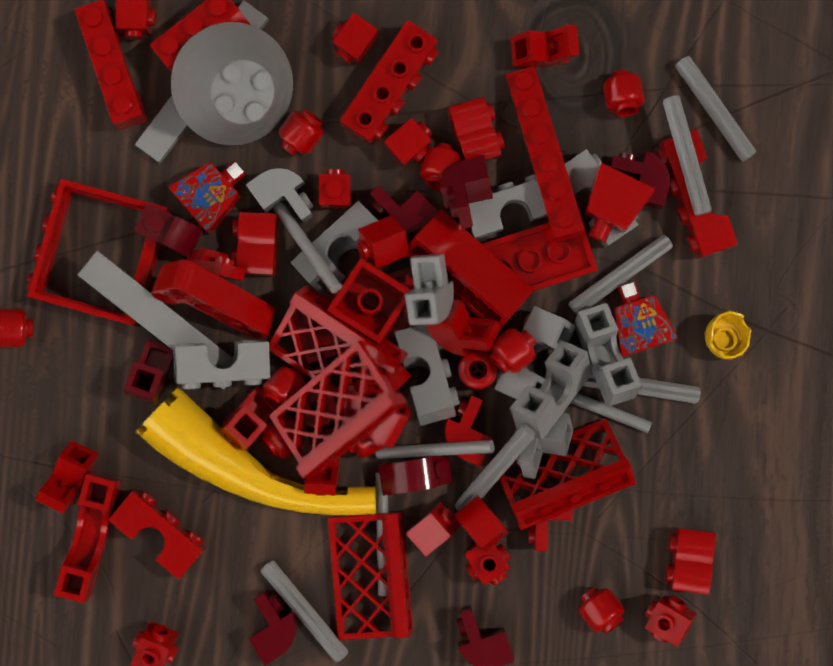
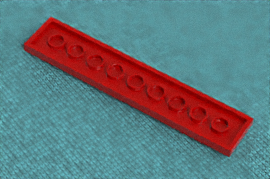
M549 222L482 244L531 286L534 291L598 271L586 232L583 235L555 242ZM412 267L387 274L407 288L415 289ZM338 292L328 293L324 297L332 302ZM407 306L385 337L386 339L395 337L396 331L418 326L409 325ZM297 309L294 315L297 329L308 327L307 315ZM327 329L318 330L322 346L335 343L332 332ZM311 331L299 333L303 349L315 347ZM351 346L343 347L344 352L347 351ZM337 349L324 351L326 359L338 355ZM317 352L304 354L308 365L319 361Z

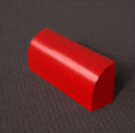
M442 209L408 245L409 258L415 255L444 254L448 282L453 281V296L458 300H463L464 305L478 318L498 320L501 328L534 291L531 286L468 231L461 229V225Z

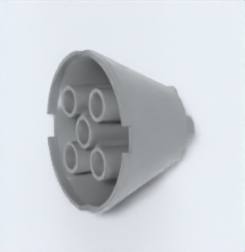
M240 22L217 23L192 36L179 51L171 73V94L175 107L183 121L199 136L223 145L251 143L270 133L286 114L293 93L291 66L281 46L263 30Z

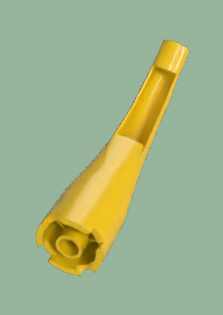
M179 387L172 392V395L136 431L153 449L179 467L212 485L248 500L279 509L319 515L376 514L375 487L348 486V491L336 490L335 496H319L304 493L305 485L272 473L246 450L242 451L219 430L220 426Z

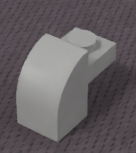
M275 168L267 170L246 184L266 213L273 209L277 203L287 199L303 223L313 217L309 210L314 207L304 192L299 195L297 193L306 184L299 175L288 169Z
M444 254L415 255L411 258L415 289L405 294L409 325L439 324L448 317L453 303V281L448 282Z
M562 413L542 441L534 437L517 457L516 463L520 465L523 477L536 478L543 453L567 456L573 434L570 414Z

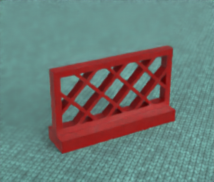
M307 285L295 292L287 313L269 343V351L310 379L316 377L328 366L324 354L325 350L337 349L338 356H341L344 353L343 347L352 346L357 341H362L375 362L388 370L385 375L388 382L391 381L398 367L408 355L407 352L386 338L379 345L327 312L332 302ZM297 309L307 315L308 327L297 329L294 320ZM327 329L332 332L335 343L322 346L318 330ZM311 331L315 347L303 349L299 333ZM292 335L295 351L288 352L278 345L282 336ZM317 352L321 367L313 369L308 366L304 354ZM360 357V361L351 362L350 368L358 366L363 368L362 358ZM329 376L327 390L339 392L340 386L333 383L331 376ZM351 376L348 378V392L346 394H350L355 385L352 382ZM368 379L369 385L375 387L374 385H379L376 380ZM379 385L377 389L381 392H384Z
M357 341L271 413L269 417L297 459L299 465L296 469L301 477L305 478L318 476L407 404V401L401 392L396 393L363 342ZM357 353L363 360L362 374L349 372L351 358ZM333 373L342 374L339 392L327 390L329 376ZM349 376L361 378L359 396L346 394ZM368 379L376 380L384 391L375 399L366 397ZM310 392L319 393L317 411L305 409L306 396ZM326 394L339 397L336 414L324 412ZM346 398L358 400L357 414L353 417L344 416ZM289 410L297 411L295 429L288 428L281 417ZM304 413L316 415L314 432L302 430ZM323 417L336 419L334 432L331 435L321 434ZM301 435L313 437L312 450L307 455L304 454L300 447Z
M606 418L573 431L570 443L578 445L574 456L543 453L542 455L550 458L545 467L539 466L537 473L541 474L536 485L524 482L525 477H523L522 471H520L516 479L504 474L499 478L520 530L636 484L632 466L628 458H625ZM604 430L606 437L602 444L589 441L591 435ZM585 448L598 451L593 462L580 458ZM605 453L617 456L619 460L607 466L600 464ZM557 459L569 462L565 473L551 470ZM516 460L509 467L511 468L515 466L521 468L520 465L516 463ZM576 465L590 468L588 473L582 476L575 477L571 475ZM548 476L561 480L559 485L550 489L543 487ZM519 488L532 491L530 497L518 502L515 501L514 497Z
M403 511L329 517L328 527L338 640L386 637L409 638L414 633ZM382 520L383 534L375 541L363 529L370 521ZM365 521L360 527L354 523ZM337 523H348L356 530V533L347 543L337 536ZM359 534L373 545L363 558L350 547ZM383 539H384V549L379 545L380 542H381ZM338 544L343 547L340 552L338 549ZM375 549L379 550L386 560V564L379 572L366 561ZM345 551L349 552L359 561L350 574L340 567L339 558ZM361 565L375 575L366 588L352 577ZM385 570L387 572V579L382 576ZM341 575L345 577V580L342 583ZM378 579L388 587V596L382 603L369 592ZM348 581L362 592L353 604H350L342 596V588ZM364 596L378 606L369 619L355 608ZM388 601H389L390 610L385 606V604H386ZM343 605L348 608V610L345 613ZM380 610L391 618L392 630H380L371 622ZM350 612L364 622V625L358 632L345 631V618ZM368 626L373 631H364V629Z

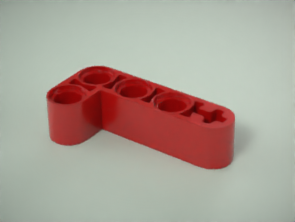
M185 260L161 265L151 295L161 302L167 304L185 302L228 326L260 340L268 339L277 309L271 304L205 268Z

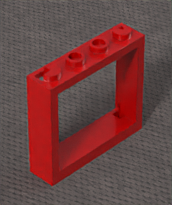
M60 178L59 185H56L54 193L52 192L51 202H53L51 214H47L43 222L42 230L45 232L42 244L39 243L35 250L34 260L37 261L34 273L31 272L27 278V281H29L27 297L139 327L140 324L126 313L47 293L46 288L73 193L143 212L149 202ZM149 203V204H151V205H153V206H155V207H157V208H159V209H161V210H163V211H165V212L171 214V210L168 209L167 207H163V206H160V205H156V204H153V203ZM146 237L134 280L149 291L162 245Z

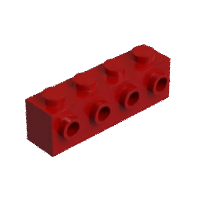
M407 19L339 120L340 125L369 145H372L375 139L380 141L389 128L386 122L392 114L397 116L405 105L406 101L402 98L409 89L414 91L423 76L419 73L425 64L430 67L440 52L436 49L438 39Z

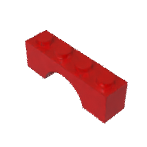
M104 0L75 8L74 10L113 125L119 130H123L148 121L140 94L133 82L122 52L120 35L115 28L116 23L111 8Z
M698 129L690 131L700 165L707 159V155ZM673 137L663 140L658 145L659 150L656 151V155L668 168L670 175L669 192L672 197L676 196L680 207L676 209L680 223L682 225L686 224L690 234L687 237V243L691 253H696L698 259L738 245L728 215H718L712 212L703 215L694 214Z
M94 472L85 475L78 501L79 513L75 534L69 552L61 565L54 596L85 603L92 598L111 522L108 519L112 516L116 507L122 484L121 479Z

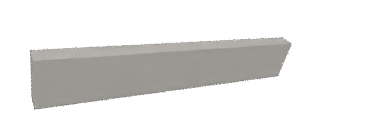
M245 0L238 7L250 25L262 30L269 21L268 17ZM172 96L135 143L138 148L160 164L188 128V125L179 115Z
M96 251L77 274L172 350V344L204 343L207 345V356L212 365L223 366L231 361L232 357L163 302L155 299L148 290L100 252Z

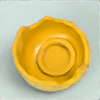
M727 311L716 315L707 324L704 333L705 342L709 350L716 357L732 360L742 356L748 349L752 330L746 325L744 315L734 311Z

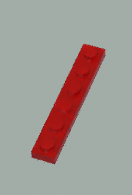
M532 66L506 74L507 83L554 241L558 242L585 234V229L536 68Z

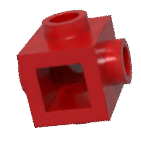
M477 543L463 551L470 563L466 566V569L475 582L481 580L484 586L488 583L494 586L508 577L506 572L510 570L507 561L511 557L502 543L498 546L494 545L487 552L483 551ZM486 559L494 560L491 566L483 565Z
M664 595L659 602L653 600L645 614V617L649 618L645 629L649 630L655 639L664 643L668 641L678 647L684 640L697 613L687 608L686 603L680 598Z
M150 621L146 630H139L133 641L132 647L136 648L130 666H166L167 663L172 664L179 650V646L175 645L179 633L165 625Z

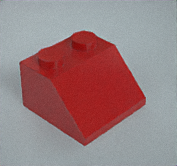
M360 258L327 309V312L380 345L407 306L405 294L412 290Z

